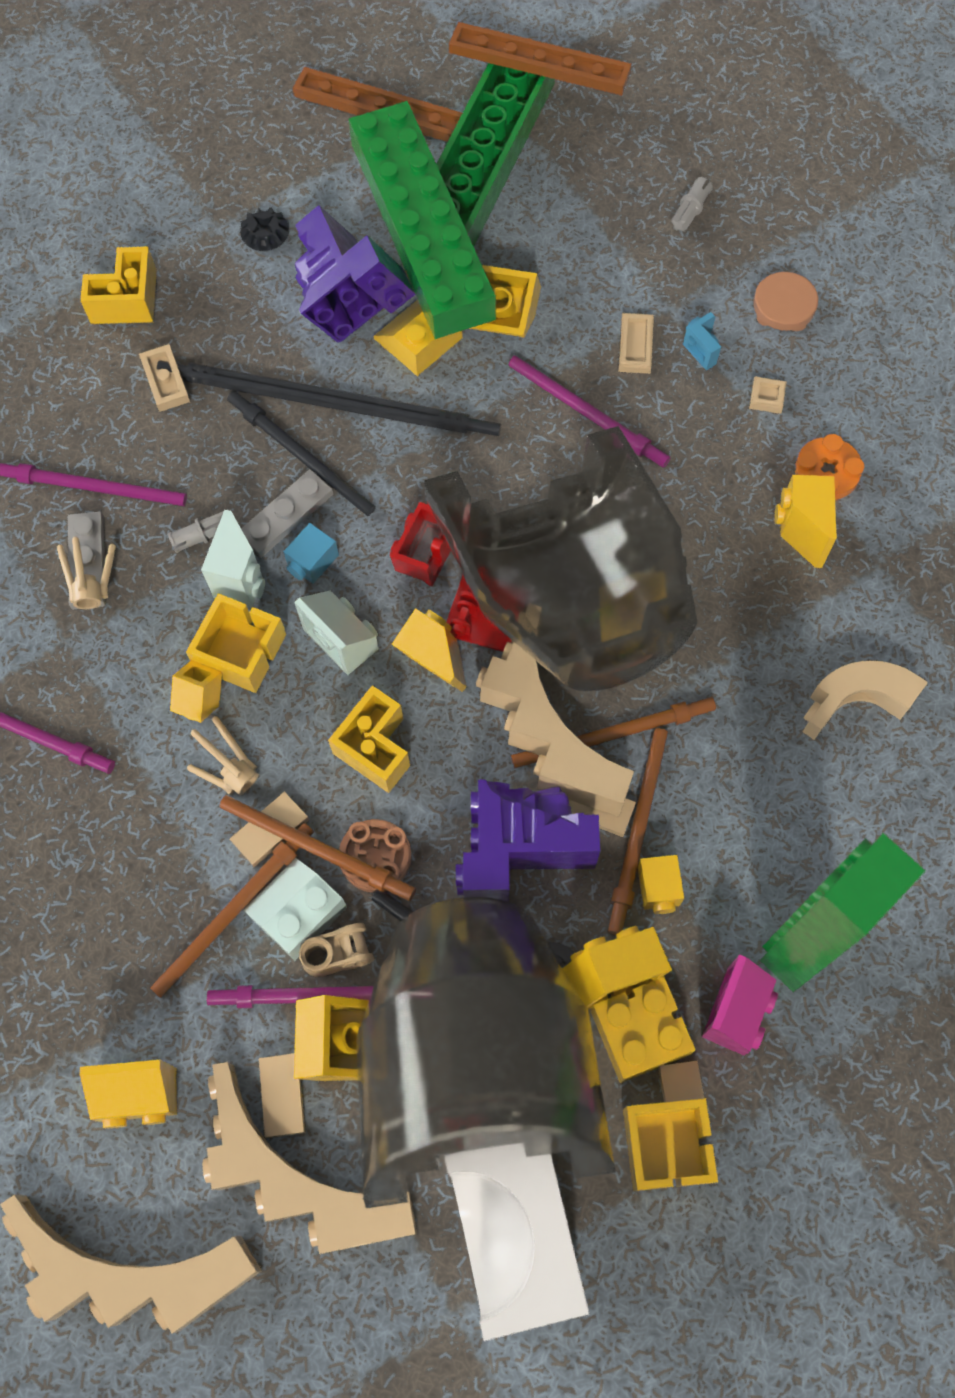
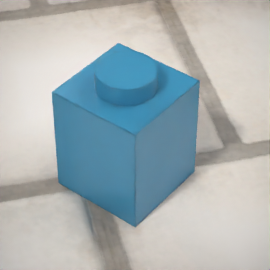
M311 523L283 551L287 562V570L298 580L305 578L312 584L339 556L336 541Z

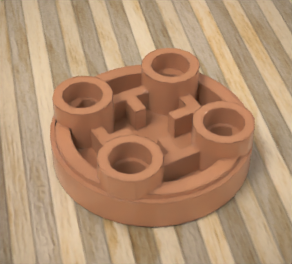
M777 272L765 277L757 286L753 300L757 320L761 325L770 326L778 330H803L814 317L818 306V293L814 285L805 277L792 272Z
M372 819L352 824L339 847L340 851L374 868L379 865L391 871L392 876L401 881L408 873L411 865V848L404 831L385 820ZM341 868L345 878L356 888L366 892L375 893L377 889L368 885L369 881Z

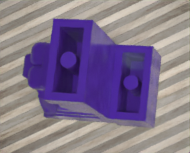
M320 205L295 225L300 240L307 248V251L295 262V269L297 271L295 278L303 288L302 295L304 296L299 311L337 343L346 339L383 308L392 314L416 295L404 269L367 235L357 242L356 238Z
M478 779V792H471L472 824H478V827H471L472 852H463V864H456L457 895H464L465 906L509 905V869H596L600 854L599 814H572L568 795L562 792L560 787H552L540 791H532L529 788L510 789V784Z

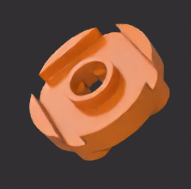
M828 434L824 438H816L805 444L800 450L795 464V475L834 476L835 500L844 498L854 491L864 470V463L855 448L836 434ZM823 463L833 464L835 466V473L833 474L830 471L824 473L821 470L824 466Z

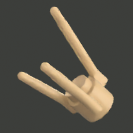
M73 537V554L77 576L75 581L64 547L62 545L57 546L59 559L69 589L70 602L79 609H94L101 605V599L108 598L107 586L116 546L115 544L109 545L99 583L96 581L95 576L84 574L79 538Z
M214 716L212 718L213 723L240 761L236 758L229 760L196 729L191 730V735L224 765L220 773L224 779L191 764L187 766V769L197 776L221 787L229 795H232L234 792L243 795L256 782L259 776L255 771L257 766L247 758L220 719Z

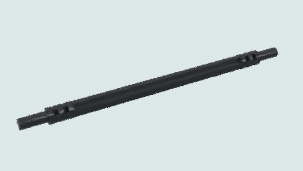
M158 361L156 369H167L169 372H172L169 362ZM176 363L181 377L186 378L187 382L464 434L471 431L499 437L501 431V423L470 418V414L196 363H189L188 365Z

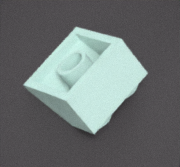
M224 510L201 571L214 598L219 593L252 608L255 599H260L263 595L265 579L262 577L260 565L257 563L253 549L233 513L229 510Z
M330 590L300 597L294 602L303 630L347 675L379 650L376 639L378 636L377 631L367 620L361 622L354 615L355 609L346 598L341 597L338 599Z
M295 858L243 911L295 961L299 957L301 945L311 937L320 936L347 906L343 898L317 873Z

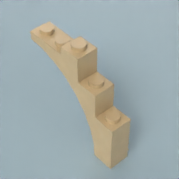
M529 603L525 614H518L512 632L516 634L513 644L507 642L502 658L493 656L489 667L481 668L476 687L481 688L480 702L510 711L504 730L509 731L508 745L539 755L533 773L539 776L538 790L560 787L562 792L568 795L569 800L619 817L634 771L607 760L586 746L564 725L549 703L539 679L535 657V642L540 625L542 607Z
M229 1062L212 1065L214 1075L208 1077V1086L211 1099H217L219 1114L213 1116V1126L216 1139H222V1145L207 1148L208 1158L203 1159L202 1162L205 1182H211L212 1190H223L260 1182L261 1189L255 1190V1203L258 1214H264L265 1222L313 1213L314 1221L308 1222L309 1238L312 1247L318 1246L319 1254L417 1234L410 1192L383 1195L346 1192L319 1183L295 1169L269 1145L253 1123L240 1093L234 1065Z
M13 1195L0 1204L5 1213L2 1217L5 1228L11 1236H18L25 1249L21 1252L26 1266L33 1273L37 1271L39 1275L26 1284L25 1287L30 1295L27 1297L30 1310L38 1319L42 1317L44 1322L58 1319L85 1298L91 1296L93 1301L89 1303L92 1314L100 1324L106 1323L107 1327L110 1328L119 1325L153 1300L156 1306L152 1308V1312L156 1321L162 1329L166 1330L169 1328L171 1333L181 1331L262 1271L242 1236H234L207 1253L176 1264L154 1267L122 1265L92 1256L67 1242L42 1219L26 1195Z

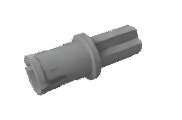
M698 177L688 194L682 196L680 207L671 220L676 231H686L694 217L702 212L703 203L713 189L710 181L702 189L707 180L706 178Z
M224 511L201 521L196 518L195 523L174 532H169L168 537L172 547L174 546L175 552L179 553L181 550L203 541L205 544L209 543L208 539L214 537Z

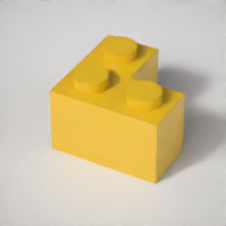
M117 247L115 274H83L80 301L91 324L153 322L157 270L149 247Z
M372 685L328 740L332 753L388 793H390L410 767L408 752L388 739L403 721L401 705Z

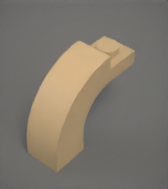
M859 661L844 665L827 675L814 690L810 698L815 702L804 716L808 724L803 733L815 740L832 715L840 707L855 701L876 704L901 720L928 682L910 670L888 662Z

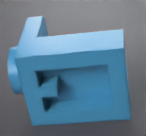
M712 312L690 321L686 327L683 341L685 348L706 371L717 364L721 350L718 339L711 334L716 318Z

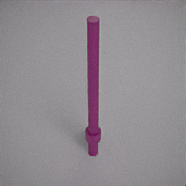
M516 355L509 361V367L629 445V450L639 457L644 455L662 468H665L669 463L671 457L651 444L652 441L641 433L636 435Z
M0 463V476L17 479L19 483L32 485L34 482L184 507L187 501L186 493L36 469L35 465L20 463L18 466Z
M0 712V727L66 755L69 761L82 767L89 765L107 774L113 771L115 761L94 753L92 747L80 742L74 744Z
M239 985L237 989L208 990L207 1005H237L238 1009L254 1008V1004L296 1003V1000L322 995L370 1001L434 1000V986L395 985L254 989V985Z

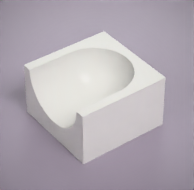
M545 1131L445 1155L447 1172L453 1182L481 1314L480 1326L483 1340L486 1341L588 1315L587 1303Z

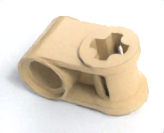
M355 923L347 925L333 932L306 940L299 950V959L305 972L314 977H323L342 970H351L372 963L375 960L374 955L369 953L363 934L366 931L365 924ZM351 940L354 941L357 951L356 953H354L352 950V946L350 943ZM316 949L324 950L327 953V958L323 964L314 966L307 962V958L312 951Z

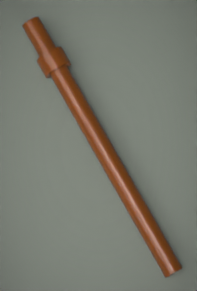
M713 697L689 704L683 701L670 705L668 710L576 737L586 746L591 747L675 722L676 725L690 722L691 717L715 711L716 705ZM523 751L510 755L515 769L536 763L539 755Z
M662 728L654 729L618 887L613 889L610 903L613 905L607 932L612 935L623 931L627 910L632 908L635 893L632 891L668 736V731Z
M225 795L220 802L221 809L369 881V886L381 892L387 890L408 901H411L416 893L417 888L393 877L391 871L379 865L374 868L228 795Z
M303 823L297 829L309 836L314 833L306 823ZM281 841L272 851L273 856L159 977L150 989L161 998L283 865L288 866L297 857L295 852L300 847L288 841L285 843Z

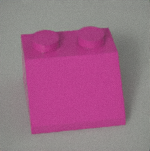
M739 954L727 968L702 1037L744 1056L752 1048L757 1050L765 1033V1028L760 1026L764 1013L771 1014L778 998V993L773 991L776 979L750 959Z

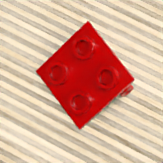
M474 569L471 574L462 575L446 623L453 627L450 633L456 639L503 652L507 642H512L514 636L512 633L518 614L522 612L528 592L486 581L484 578L485 573Z

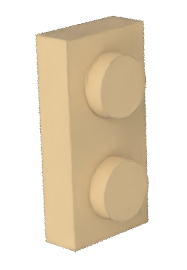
M170 344L139 354L159 412L190 402ZM158 361L169 362L172 372H169L167 369H156Z

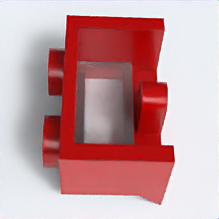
M419 502L414 513L411 512L405 521V530L400 540H396L390 550V558L395 571L422 580L433 587L460 534V528L456 514Z

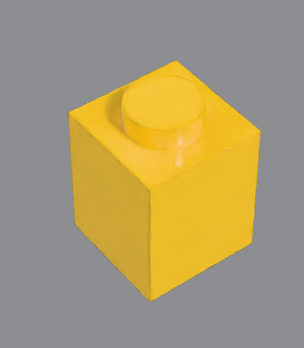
M191 660L172 677L170 711L201 723L219 707L222 672Z
M670 855L640 859L637 868L644 910L653 909L654 914L675 912V906H680L684 900L678 856Z

